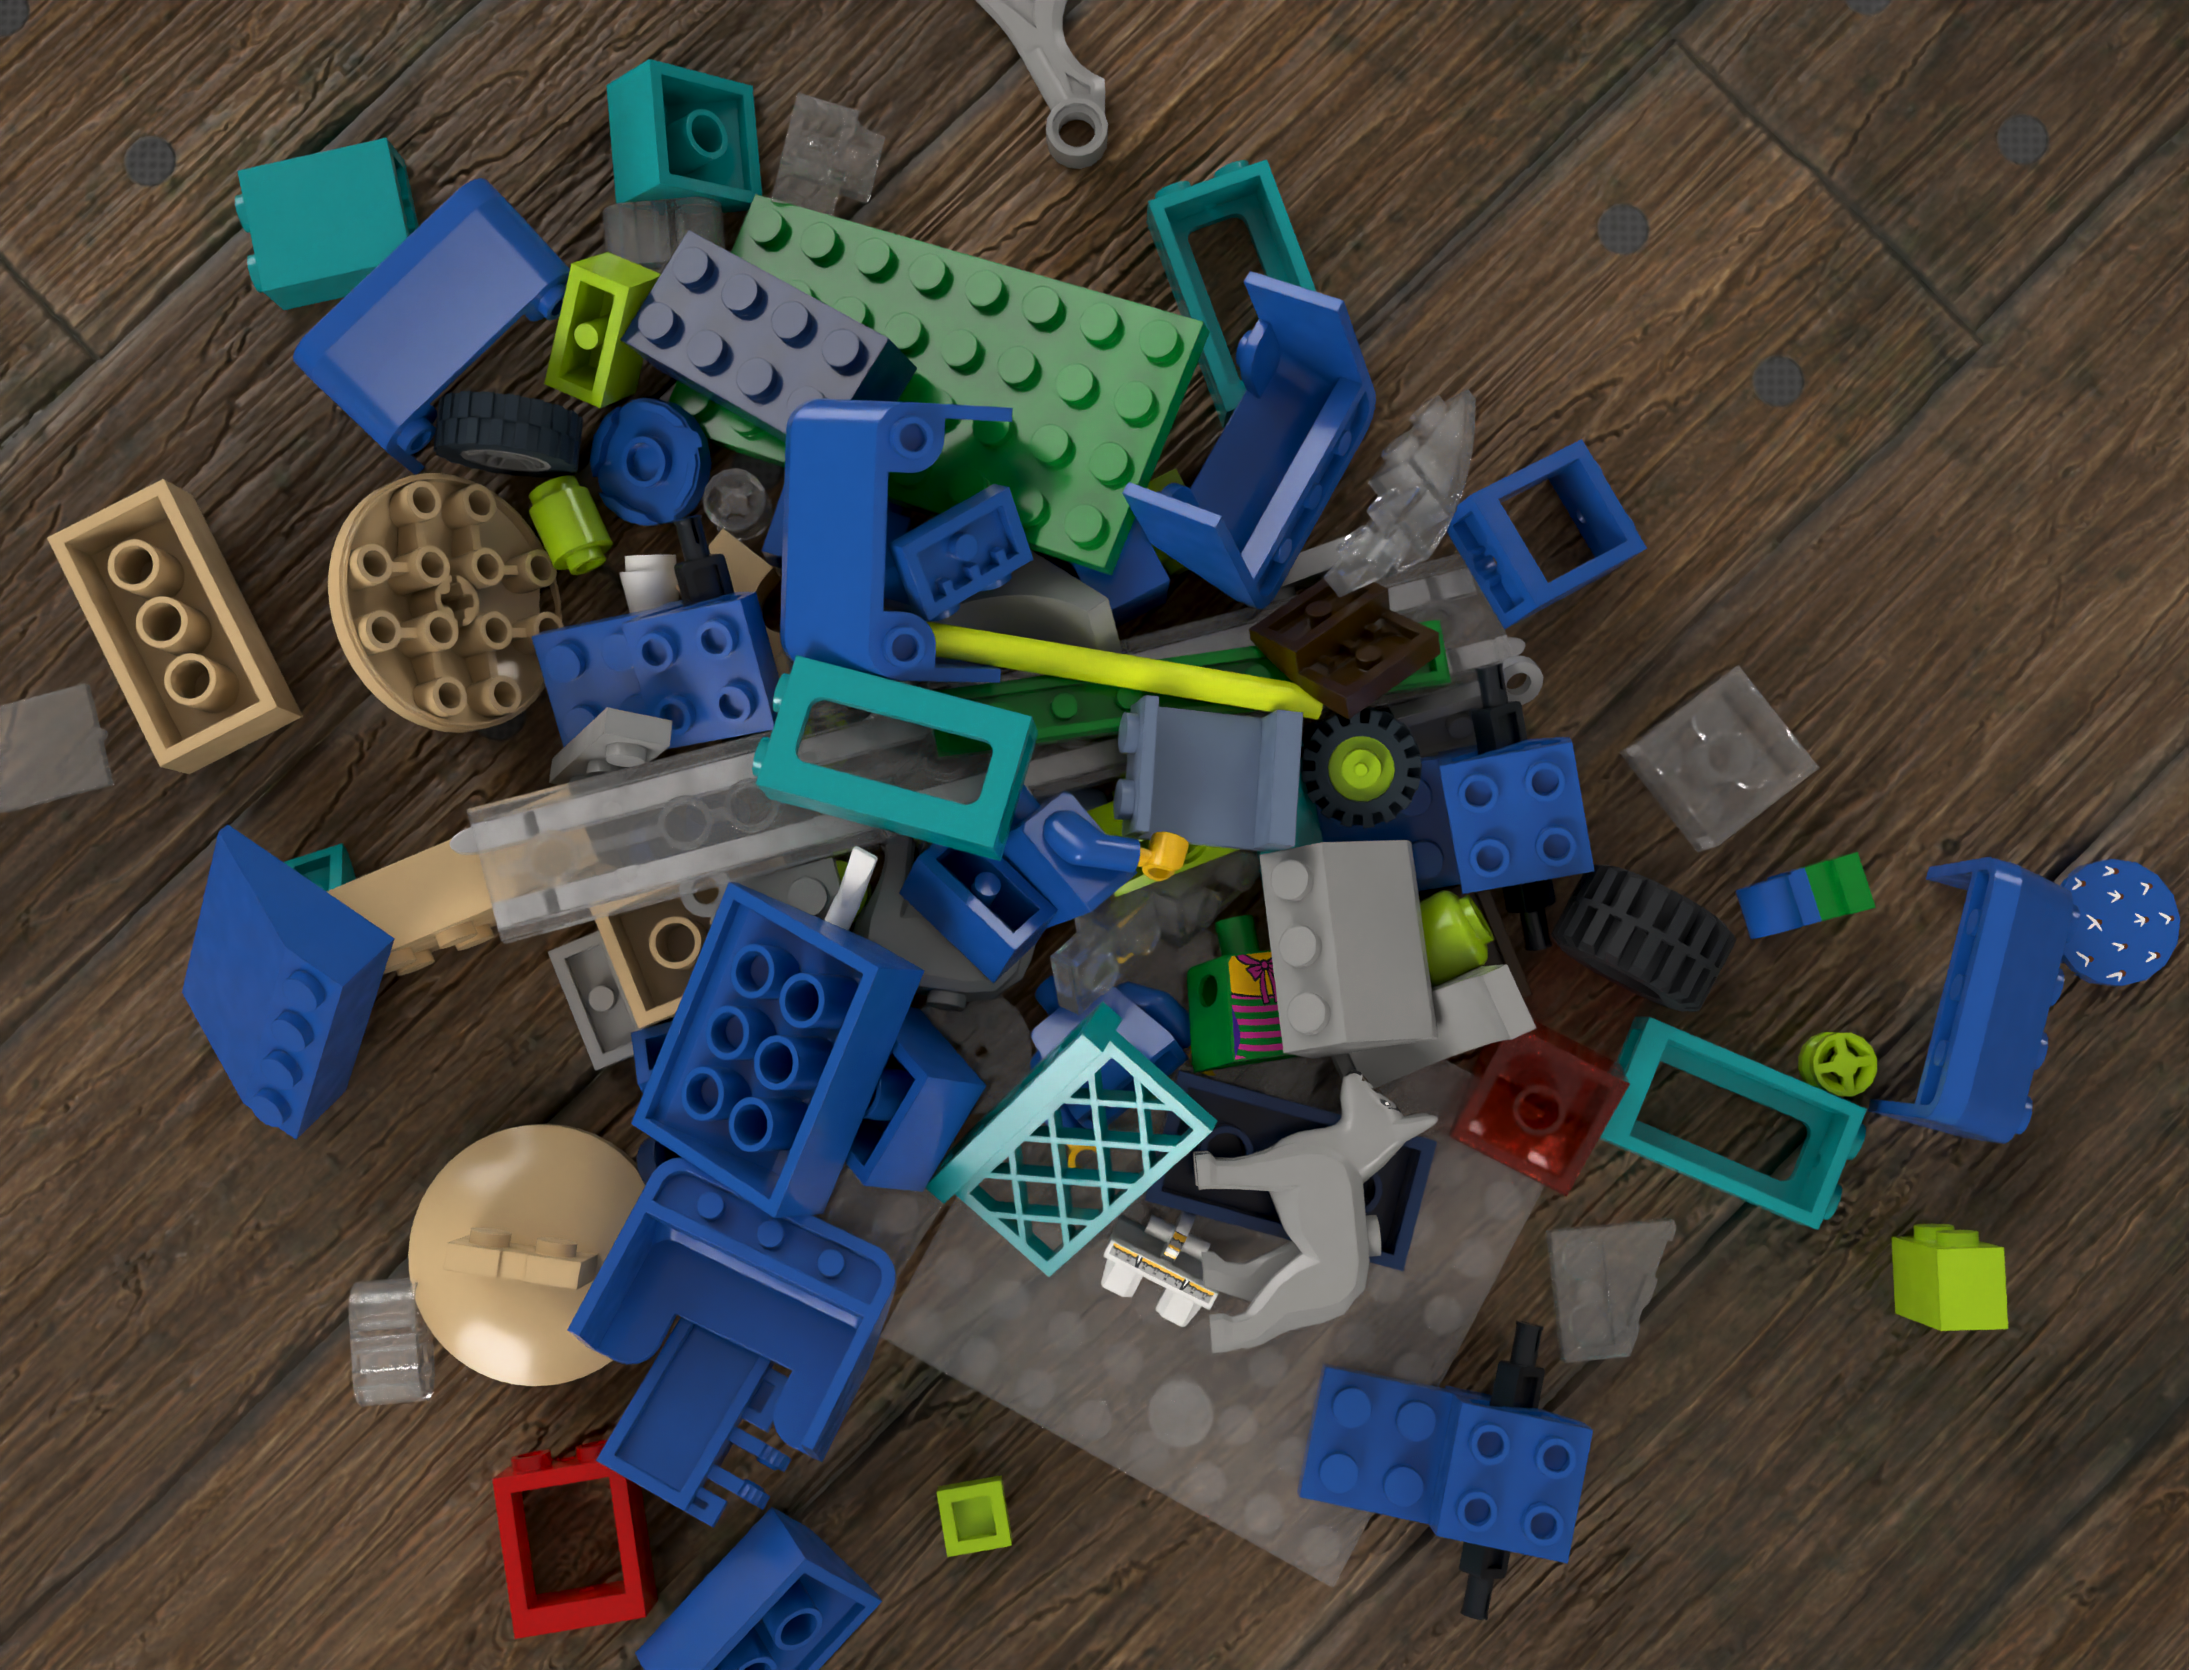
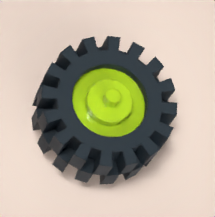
M1372 707L1364 708L1350 719L1338 713L1326 719L1311 736L1302 758L1303 783L1305 782L1307 786V795L1312 804L1315 802L1321 809L1320 813L1328 819L1332 817L1340 821V825L1350 828L1352 825H1361L1363 829L1375 827V824L1384 821L1387 823L1395 819L1396 815L1403 809L1405 810L1412 802L1421 779L1422 763L1420 750L1410 729L1404 723L1394 718V715L1386 711L1374 710Z

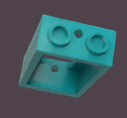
M1267 159L1249 165L1247 160L1232 162L1218 169L1213 175L1214 178L1192 186L1188 181L1170 184L1159 190L1155 194V199L1148 201L1146 222L1180 314L1203 321L1210 331L1198 363L1223 428L1227 425L1246 388L1243 381L1239 379L1188 242L1189 235L1193 231L1230 218H1239L1246 224L1265 276L1317 292Z
M796 655L791 673H783L774 692L773 711L778 714L770 738L764 736L760 740L754 755L752 772L754 776H757L756 785L771 800L1001 861L1038 737L1033 717ZM826 700L988 743L992 747L993 753L980 797L972 804H960L801 761L798 757V750L812 706L819 701Z
M1634 1017L1587 1134L1790 1221L1819 1230L1823 1219H1830L1839 1205L1842 1186L1838 1184V1180L1846 1160L1854 1159L1864 1142L1866 1126L1861 1123L1867 1109L1654 1018ZM1659 1062L1801 1121L1806 1126L1807 1137L1791 1176L1786 1180L1779 1181L1636 1120Z

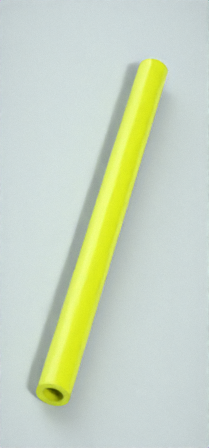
M927 622L935 636V657L1267 712H1274L1276 710L1303 712V718L1315 720L1319 719L1323 707L1321 702L1310 696L1294 682Z

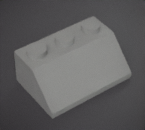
M1408 840L1320 842L1259 855L1283 1053L1315 1059L1438 1039L1412 843Z

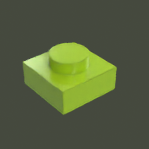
M1002 1475L938 1486L936 1492L947 1557L1012 1546L1013 1539Z

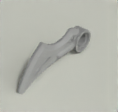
M975 0L1009 37L1051 111L1047 117L1046 143L1052 157L1067 168L1082 169L1092 166L1101 159L1107 148L1108 122L1105 116V79L1082 66L1073 56L1065 41L1063 16L1068 0ZM1076 119L1089 123L1095 132L1093 139L1081 147H1073L1066 144L1060 138L1059 132L1068 121Z

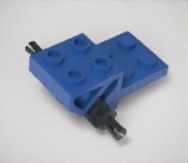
M701 515L673 522L676 526L685 561L674 565L682 600L669 602L654 609L547 630L531 636L563 747L607 707L672 720L670 746L667 749L721 739L726 759L729 760L755 753L760 740L764 736L770 738L778 714L773 711V697L779 675L757 593L734 592L725 556L723 554L710 553ZM756 783L747 786L751 804H761L771 800L759 789Z
M1503 663L1486 664L1475 667L1483 706L1472 711L1477 745L1439 751L1436 756L1421 758V779L1418 790H1416L1409 806L1405 810L1400 811L1395 819L1387 823L1384 821L1375 824V827L1363 829L1361 825H1352L1350 828L1340 825L1341 822L1332 817L1328 819L1320 813L1321 809L1316 803L1315 806L1323 842L1410 841L1412 843L1418 891L1461 884L1462 894L1502 887L1507 912L1520 913L1525 950H1543L1552 946L1545 907L1553 905L1556 899L1552 879L1595 871L1573 743L1570 737L1527 739L1522 705L1520 701H1508L1502 668Z
M1516 1320L1517 1326L1510 1361H1499L1492 1395L1446 1385L1445 1388L1322 1363L1297 1493L1301 1498L1425 1523L1430 1526L1436 1536L1463 1541L1459 1570L1469 1575L1460 1613L1477 1620H1488L1494 1579H1503L1506 1576L1510 1552L1568 1564L1593 1429L1583 1422L1538 1409L1545 1369L1535 1365L1544 1327L1525 1321Z

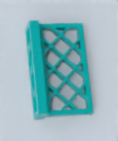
M1103 1001L946 1153L925 1187L943 1204L955 1194L1048 1277L1054 1274L1213 1131L1217 1120L1116 1031L1122 1018ZM1113 1058L1134 1077L1135 1091L1103 1089L1101 1067ZM1088 1081L1089 1088H1080ZM1064 1103L1091 1105L1094 1129L1063 1127L1060 1106ZM1105 1106L1137 1108L1140 1133L1108 1130ZM1151 1110L1173 1111L1190 1128L1181 1136L1153 1134ZM1048 1119L1049 1126H1041ZM1024 1141L1051 1143L1054 1166L1024 1164L1021 1144ZM1065 1144L1096 1147L1099 1170L1069 1168ZM1110 1148L1142 1150L1144 1169L1140 1173L1112 1171ZM1155 1151H1161L1162 1153L1156 1158ZM1007 1157H1009V1163L1003 1162ZM985 1178L1012 1180L1014 1202L996 1201L978 1184ZM1026 1181L1056 1184L1059 1206L1029 1204ZM1070 1185L1101 1187L1103 1206L1100 1209L1073 1207ZM1114 1188H1116V1189H1121V1190L1115 1195V1189H1114ZM1031 1221L1061 1223L1063 1243L1053 1251L1033 1233ZM1075 1225H1081L1077 1230H1075Z

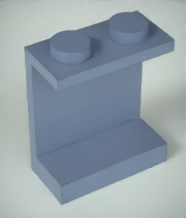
M1145 695L1131 705L1130 713H1123L1119 726L1118 747L1121 753H1127L1126 779H1119L1115 788L1113 812L1115 819L1123 820L1121 837L1150 840L1153 833L1170 832L1185 838L1192 845L1263 852H1276L1295 846L1303 712L1276 710L1263 718L1159 707V696Z

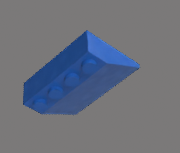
M227 824L218 832L182 993L242 1102L251 1108L256 1117L263 1123L271 1127H278L294 1139H297L347 1089L395 938Z
M728 882L631 1124L774 1218L823 1214L925 970L867 938L742 884Z

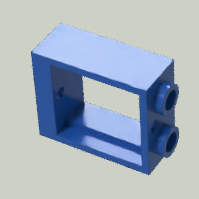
M1582 439L1471 494L1440 519L1504 629L1611 573L1647 549L1632 519L1626 514L1605 479L1601 467L1593 459ZM1548 479L1595 556L1594 559L1549 583L1501 505L1502 502Z

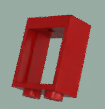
M608 1439L593 1441L575 1447L576 1456L552 1459L551 1450H538L516 1455L511 1458L512 1466L507 1467L492 1479L515 1639L645 1618L658 1602L642 1487L596 1461ZM609 1477L624 1580L536 1594L522 1491Z

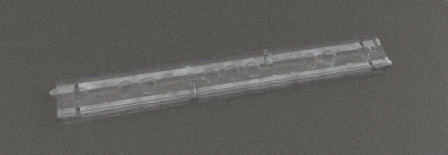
M1460 553L1365 577L1388 588L1390 610L1415 622L1440 619L1451 683L1445 687L1384 695L1367 707L1381 710L1477 682L1478 678L1475 667L1501 663L1512 656L1520 655L1525 649V642L1523 640L1507 637L1505 629ZM1296 596L1272 601L1264 609L1249 607L1121 640L1122 651L1119 653L1151 659H1163L1255 646L1250 640L1249 628ZM1008 669L1001 671L1000 681L1043 676L1044 674ZM958 682L931 690L937 691L990 682ZM1323 704L1318 720L1303 718L1302 731L1320 726L1326 719L1337 713ZM853 709L808 721L798 750V757L806 763L969 805L976 802L980 797L992 753L937 761L932 728L860 709ZM1272 712L1253 714L1247 716L1263 718ZM772 731L466 809L471 827L456 834L450 841V847L456 853L462 855H479L501 941L507 944L724 886L728 882H739L851 852L854 846L866 848L881 844L885 840L901 834L769 799L756 785L757 776H754L752 772L757 746L764 736L770 738ZM1118 734L1035 746L1024 783L1036 800L1041 801L1064 790L1071 793L1126 778L1127 753L1119 751Z

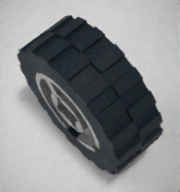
M484 391L448 393L445 397L441 396L439 398L433 452H436L437 456L445 458L449 462L473 469L485 470L486 472L534 478L571 476L578 470L583 419L578 417L576 412L567 410L563 406L547 403L535 398Z

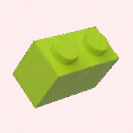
M610 252L571 263L544 384L598 408H603L634 394L644 358L625 344L621 338L661 274Z
M1917 1224L1913 1225L1914 1236H1891L1895 1314L1940 1331L2008 1329L2004 1247L1979 1241L1978 1231L1955 1230L1954 1225Z

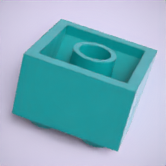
M648 59L606 85L616 207L672 218L747 211L755 194L762 196L753 86Z

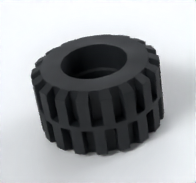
M1594 864V872L1583 873L1551 933V937L1561 950L1575 961L1641 997L1678 1011H1700L1736 942L1735 936L1718 917L1685 896L1634 872L1616 866Z

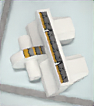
M1182 1211L1174 1225L1152 1214L1146 1227L1120 1215L1103 1257L1107 1258L1101 1285L1122 1297L1131 1298L1142 1277L1165 1287L1158 1299L1155 1310L1159 1312L1161 1317L1181 1327H1185L1201 1306L1210 1310L1219 1291L1208 1289L1204 1286L1201 1252H1208L1211 1243L1189 1233L1196 1214Z

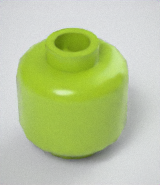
M1441 891L1420 903L1432 986L1440 985L1486 963L1488 959L1487 944L1494 941V936L1480 909L1469 895L1460 899L1450 891Z

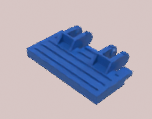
M681 1317L596 1461L713 1528L728 1502L703 1488L708 1479L763 1510L771 1497L765 1493L764 1488L748 1479L742 1480L720 1466L734 1444L755 1456L757 1461L774 1471L780 1470L785 1472L792 1460L790 1457L741 1430L738 1426L743 1419L768 1433L774 1424L773 1412L775 1404L788 1377L772 1369L774 1362Z

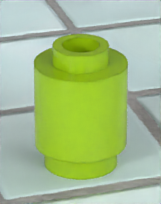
M567 475L551 479L530 492L529 499L533 506L529 514L555 569H569L572 575H580L598 568L606 561L604 554L612 547L613 542L588 488L579 486L575 476Z

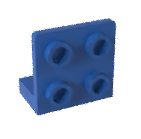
M993 484L888 543L895 566L885 571L884 608L889 611L909 612L927 622L943 620L952 616L960 609V602L979 591L993 590L1003 586L1011 580V572L1034 560L1010 488Z

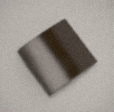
M1339 567L1249 628L1250 640L1283 674L1310 696L1347 719L1352 718L1441 654L1439 632L1390 610L1388 588L1343 567Z

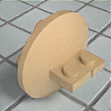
M423 473L411 475L386 484L365 497L352 510L336 538L329 565L328 594L332 621L341 647L364 685L388 708L417 725L443 732L464 733L500 725L513 719L525 711L546 686L531 636L543 631L564 627L562 623L561 600L556 580L557 569L553 567L541 542L527 522L510 504L485 486L471 480L449 474ZM550 586L555 603V614L551 612L540 613V589Z
M531 1124L493 1133L468 1146L450 1160L437 1174L419 1204L412 1225L408 1251L410 1281L416 1304L427 1326L442 1346L456 1359L484 1376L501 1382L524 1386H548L570 1382L585 1377L612 1362V1359L586 1347L567 1329L645 1187L636 1162L624 1151L596 1134L579 1128L556 1124Z

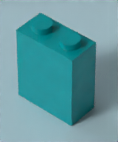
M387 138L237 171L242 194L235 196L236 212L243 229L251 235L254 254L247 257L249 274L256 290L259 293L263 292L283 310L345 297L419 227L405 160Z

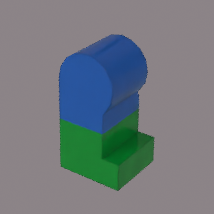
M1858 852L1836 856L1767 877L1768 880L1735 890L1750 939L1765 937L1843 915L1876 908Z

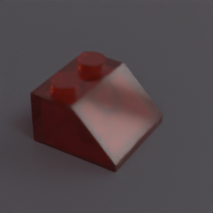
M1533 1020L1536 1029L1512 1040H1503L1484 1045L1473 1067L1451 1126L1449 1137L1567 1197L1630 1083L1621 1064Z

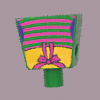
M1253 915L1237 916L1215 922L1221 957L1192 966L1187 973L1191 1055L1194 1073L1300 1057L1283 1053L1271 950L1260 951Z

